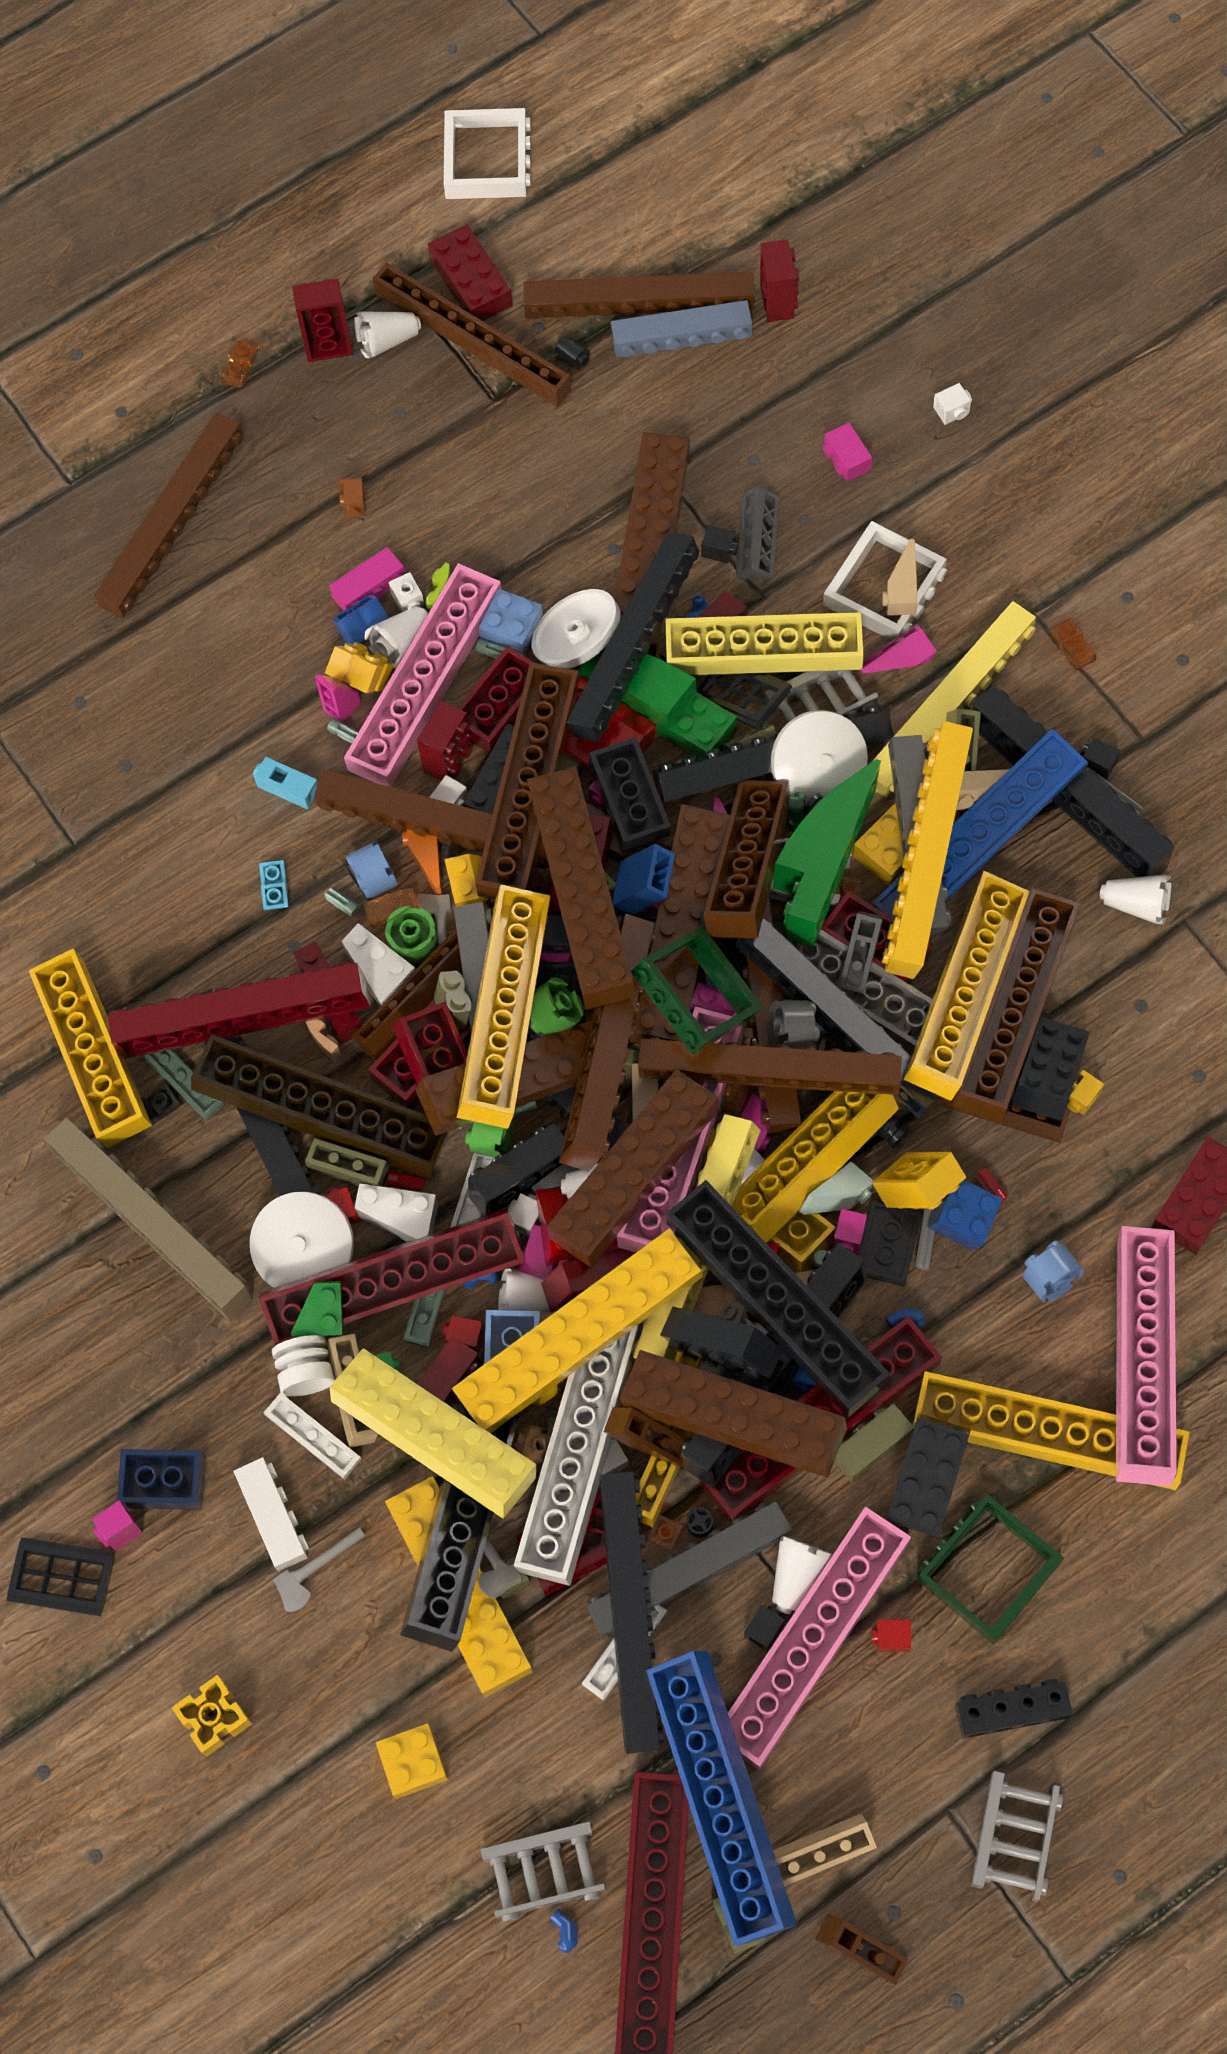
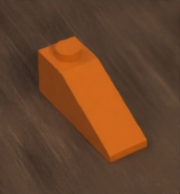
M411 830L402 831L403 845L408 846L410 855L435 894L442 895L439 840L437 836L427 835L422 837L416 835Z

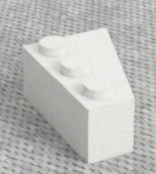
M359 923L342 940L346 955L351 962L358 963L367 979L368 990L379 1006L415 971L411 964Z
M359 1183L355 1210L359 1218L385 1231H389L407 1242L433 1234L438 1208L436 1195Z

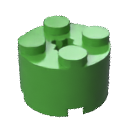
M404 906L392 912L388 917L385 928L388 946L409 964L412 965L427 959L437 948V933L434 921L426 910L419 907L410 908V906Z
M551 978L534 990L530 1025L538 1034L550 1035L567 1030L581 1020L580 1017L583 1016L584 1011L579 996L575 991L570 993L566 988L568 984L562 979Z
M474 1122L473 1128L467 1131L465 1143L469 1144L471 1152L494 1158L501 1154V1151L507 1152L514 1124L510 1123L507 1129Z

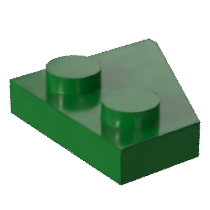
M341 1281L314 1282L291 1332V1337L342 1335Z

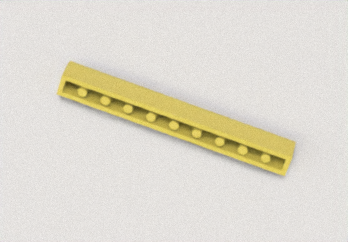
M1012 601L894 737L922 735L923 743H926L928 747L929 739L931 736L933 737L935 728L939 729L943 721H946L947 713L957 708L964 709L966 706L970 707L977 698L976 694L981 689L985 690L992 681L991 677L995 672L1000 673L1003 670L1009 656L1013 657L1021 648L1022 641L1031 638L1036 630L1034 627L1036 617ZM888 744L874 759L881 760L876 792L885 798L891 792L894 793Z
M724 1114L722 1122L716 1128V1138L713 1146H710L708 1149L705 1167L698 1176L697 1187L707 1180L731 1206L734 1203L761 1131L753 1121ZM679 1237L677 1239L700 1268L703 1277L643 1321V1331L633 1348V1358L635 1360L640 1350L673 1361L675 1360L678 1351L670 1348L668 1341L661 1337L660 1333L673 1306L690 1311L694 1310L709 1270Z

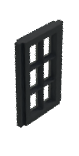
M766 673L735 674L738 678L732 685L719 681L723 674H709L697 688V693L737 716V721L758 729L763 726L779 707L793 687L791 684ZM744 679L757 684L750 694L737 688ZM715 684L727 689L721 698L708 694ZM763 687L776 692L768 702L756 697ZM733 692L746 697L739 707L726 702ZM752 700L765 705L757 715L745 710Z
M21 1537L6 1601L101 1617L114 1565L115 1552ZM27 1554L48 1557L46 1570L39 1571L24 1568ZM54 1558L76 1561L73 1576L52 1573ZM81 1562L102 1565L100 1579L78 1577ZM23 1573L43 1576L41 1591L20 1588ZM55 1578L71 1581L68 1596L48 1593L49 1579ZM77 1582L98 1585L95 1600L74 1597Z

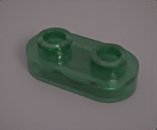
M795 792V795L789 798V811H793V817L789 818L788 831H791L792 834L806 817L804 813L806 792Z

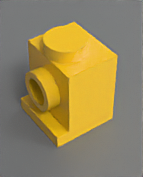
M1082 1070L1078 1082H1074L1067 1108L1074 1113L1079 1112L1085 1115L1101 1094L1104 1083L1085 1070Z

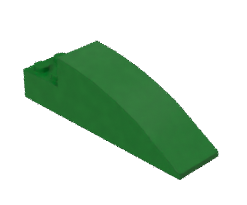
M607 645L590 660L568 669L577 670L579 676L588 681ZM649 654L644 656L638 673L634 675L629 684L628 692L624 694L621 700L623 704L657 724L656 734L690 755H695L697 758L705 756V752L709 750L719 749L722 751L724 748L723 744L730 741L737 732V716L697 693L696 678Z
M874 760L832 789L798 825L775 863L773 889L794 895L792 902H787L784 911L785 919L782 928L786 929L785 938L790 941L814 948L877 789L881 760Z

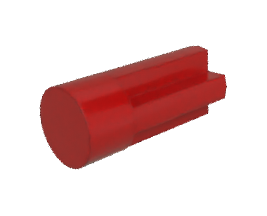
M988 1168L980 1170L974 1176L984 1190L1001 1198V1203L1008 1198V1195Z
M390 1170L387 1179L388 1186L423 1193L426 1182L425 1178Z

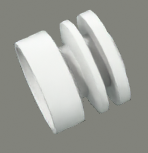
M317 1335L302 1336L284 1341L272 1349L273 1358L276 1359L275 1368L283 1370L278 1374L281 1395L287 1397L305 1396L323 1391L333 1384L335 1379L332 1365L328 1362H323L329 1358V1351L325 1349L327 1348L326 1338Z

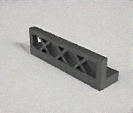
M760 486L743 494L736 577L744 580L755 575L769 582L773 580L779 496ZM765 499L771 501L770 511L765 504ZM763 517H765L769 525V531L766 530L763 524ZM761 538L764 539L767 545V552H765L761 544ZM760 559H762L766 567L765 571L759 568Z

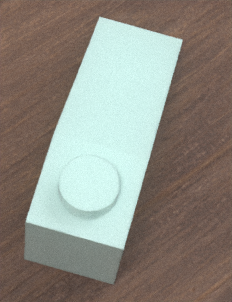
M850 1162L810 1193L799 1212L805 1215L839 1211L841 1209L847 1210L854 1207L857 1203L862 1205L871 1195L869 1189L873 1185V1180L855 1164Z

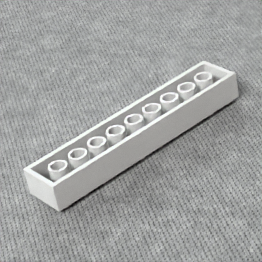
M640 1324L568 1376L514 1563V1567L519 1573L571 1585L599 1486V1475L603 1472L612 1437L603 1431L612 1407H621L620 1397L634 1362L633 1348L642 1333Z

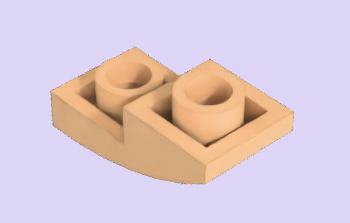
M323 1018L305 1021L315 1043L335 1062L341 1055L338 1047L339 1043L335 1038L327 1034L326 1021Z

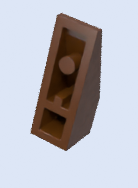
M612 1407L603 1431L604 1433L625 1445L675 1466L682 1467L681 1449L686 1441L685 1438L632 1407Z
M827 1914L815 1938L816 1941L895 1985L908 1961V1958L854 1925L830 1914Z

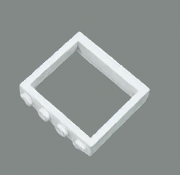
M525 108L445 111L444 190L446 199L526 197V186L531 184L530 173H526V169L531 168L530 155H526V150H531L530 136H526V131H531L530 117L526 118ZM518 126V177L455 179V128Z
M871 521L824 592L823 606L837 613L861 612L862 626L893 641L912 628L911 623L914 618L918 619L924 610L923 604L926 600L930 601L936 591L935 586L937 582L944 580V576L948 571L945 569L947 559L915 543L916 561L931 568V571L917 591L918 604L916 615H902L896 624L841 595L876 541L901 554L909 542L908 539Z

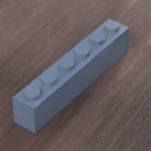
M748 300L611 321L615 356L630 357L642 353L651 354L656 351L676 350L681 347H696L701 344L721 343L727 340H742L752 337V320Z

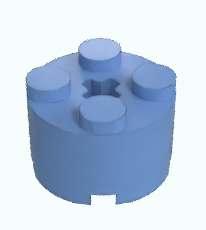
M377 840L346 856L351 869L356 875L355 878L367 899L399 885Z
M1056 1240L1049 1244L1046 1251L1039 1256L1034 1254L1025 1261L1024 1264L1027 1268L1023 1273V1278L1042 1302H1045L1046 1298L1051 1302L1068 1292L1073 1287L1071 1281L1075 1277L1080 1280L1084 1274V1269L1069 1250Z

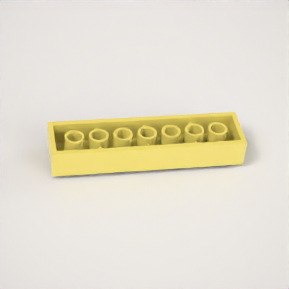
M861 612L666 619L667 663L689 675L862 670L863 639Z
M364 1348L330 1386L331 1402L503 1519L536 1479V1464Z

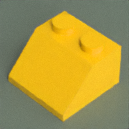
M465 854L445 859L456 907L482 902L486 898L477 895L475 885L482 856Z

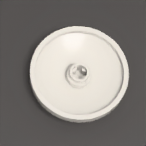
M599 589L583 590L565 597L550 608L538 623L532 636L534 655L543 665L565 669L578 666L590 660L604 649L620 622L618 604L609 593Z
M824 710L806 712L792 719L777 736L771 754L773 778L775 781H789L791 801L805 807L815 794L820 793L825 797L832 789L866 767L868 761L867 748L858 728L844 716Z
M312 1192L288 1193L271 1201L257 1216L250 1235V1253L253 1264L259 1275L273 1288L351 1262L354 1249L352 1228L344 1212L330 1199Z

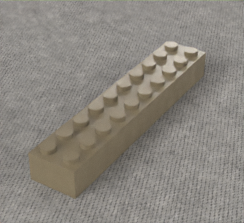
M66 1117L44 1138L54 1155L231 1322L252 1301L249 1294L251 1289L246 1284V1280L237 1272L232 1274L233 1272L228 1267V1263L221 1256L217 1255L215 1257L210 1250V1246L202 1238L197 1240L192 1233V1229L184 1221L179 1223L174 1216V1212L167 1205H161L156 1195L149 1188L146 1187L144 1189L139 1183V1179L131 1171L128 1170L126 1172L121 1166V1162L113 1154L108 1155L104 1150V1146L95 1137L91 1139L86 1133V1129L78 1121L72 1123Z

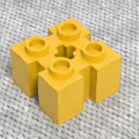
M356 642L354 644L345 643L344 646L334 647L325 674L340 681H345L360 691L372 693L374 690L378 692L385 689L394 664L387 661L388 657L381 653L375 652L374 655L370 654L365 645Z
M218 1675L199 1688L203 1693L195 1699L188 1695L172 1707L184 1727L188 1730L194 1728L195 1731L190 1736L200 1752L206 1757L225 1744L221 1739L225 1735L230 1733L233 1737H236L252 1725L240 1705L236 1702L233 1704L229 1703L234 1696ZM210 1711L218 1713L214 1721H207L210 1718L208 1716Z

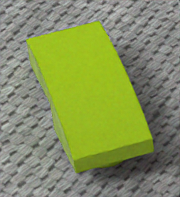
M446 562L432 576L434 590L426 598L428 613L451 576L450 565Z

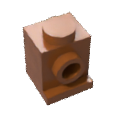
M362 478L338 480L341 492L339 494L340 506L345 507L346 516L357 517L365 515V490Z

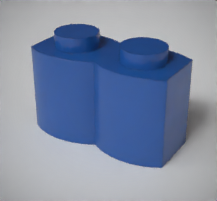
M370 594L359 600L352 607L336 615L332 620L345 643L354 644L356 642L363 644L366 641L365 631L372 625L388 619V616L378 598Z

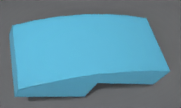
M284 860L259 863L264 911L288 908Z

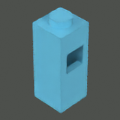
M265 757L263 762L256 766L253 775L258 788L307 810L310 808L315 799L314 794L318 786L317 779L268 757Z

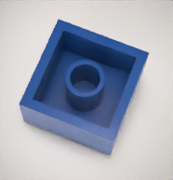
M963 1180L959 1184L960 1187L955 1192L947 1194L942 1199V1203L935 1208L927 1228L971 1250H975L984 1245L1002 1199Z

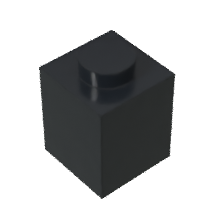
M708 525L701 544V557L729 564L731 556H736L739 542H736V532Z
M1093 738L1090 745H1084L1080 755L1088 761L1086 767L1091 768L1107 780L1118 761L1120 750Z
M761 1605L745 1630L744 1638L767 1652L784 1625L785 1619L781 1618L782 1613L770 1605L767 1608Z

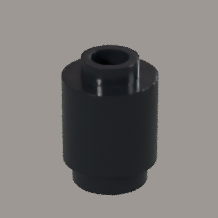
M563 337L556 345L555 351L558 353V357L573 368L580 369L588 364L590 351L573 338Z

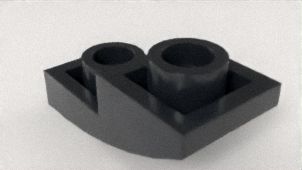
M167 1083L147 1099L141 1098L152 1125L183 1105L171 1085Z

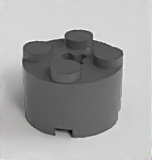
M787 1000L774 1001L769 1012H774L773 1020H768V1036L772 1047L789 1046L792 1049H804L812 1047L813 1042L819 1040L820 1031L819 1027L815 1026L816 1006L813 1001Z

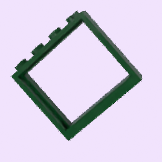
M703 926L643 958L631 970L633 976L692 1055L751 1020L764 1008ZM685 946L737 1013V1015L707 1033L655 965V963Z
M987 1494L983 1500L978 1498L971 1505L969 1510L972 1513L966 1520L961 1518L952 1528V1531L955 1532L949 1540L944 1538L935 1548L938 1554L932 1561L927 1558L917 1570L921 1573L917 1581L994 1645L1062 1563L1064 1557ZM986 1511L1047 1561L991 1629L931 1579V1576Z

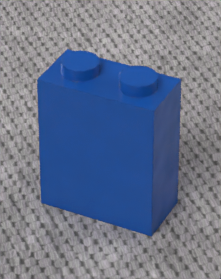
M653 844L620 861L612 900L613 906L633 915L666 899L675 854Z

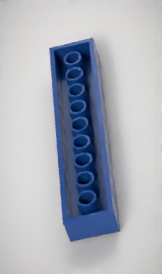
M692 1651L646 1670L734 1946L749 1944L797 1926L708 1651Z

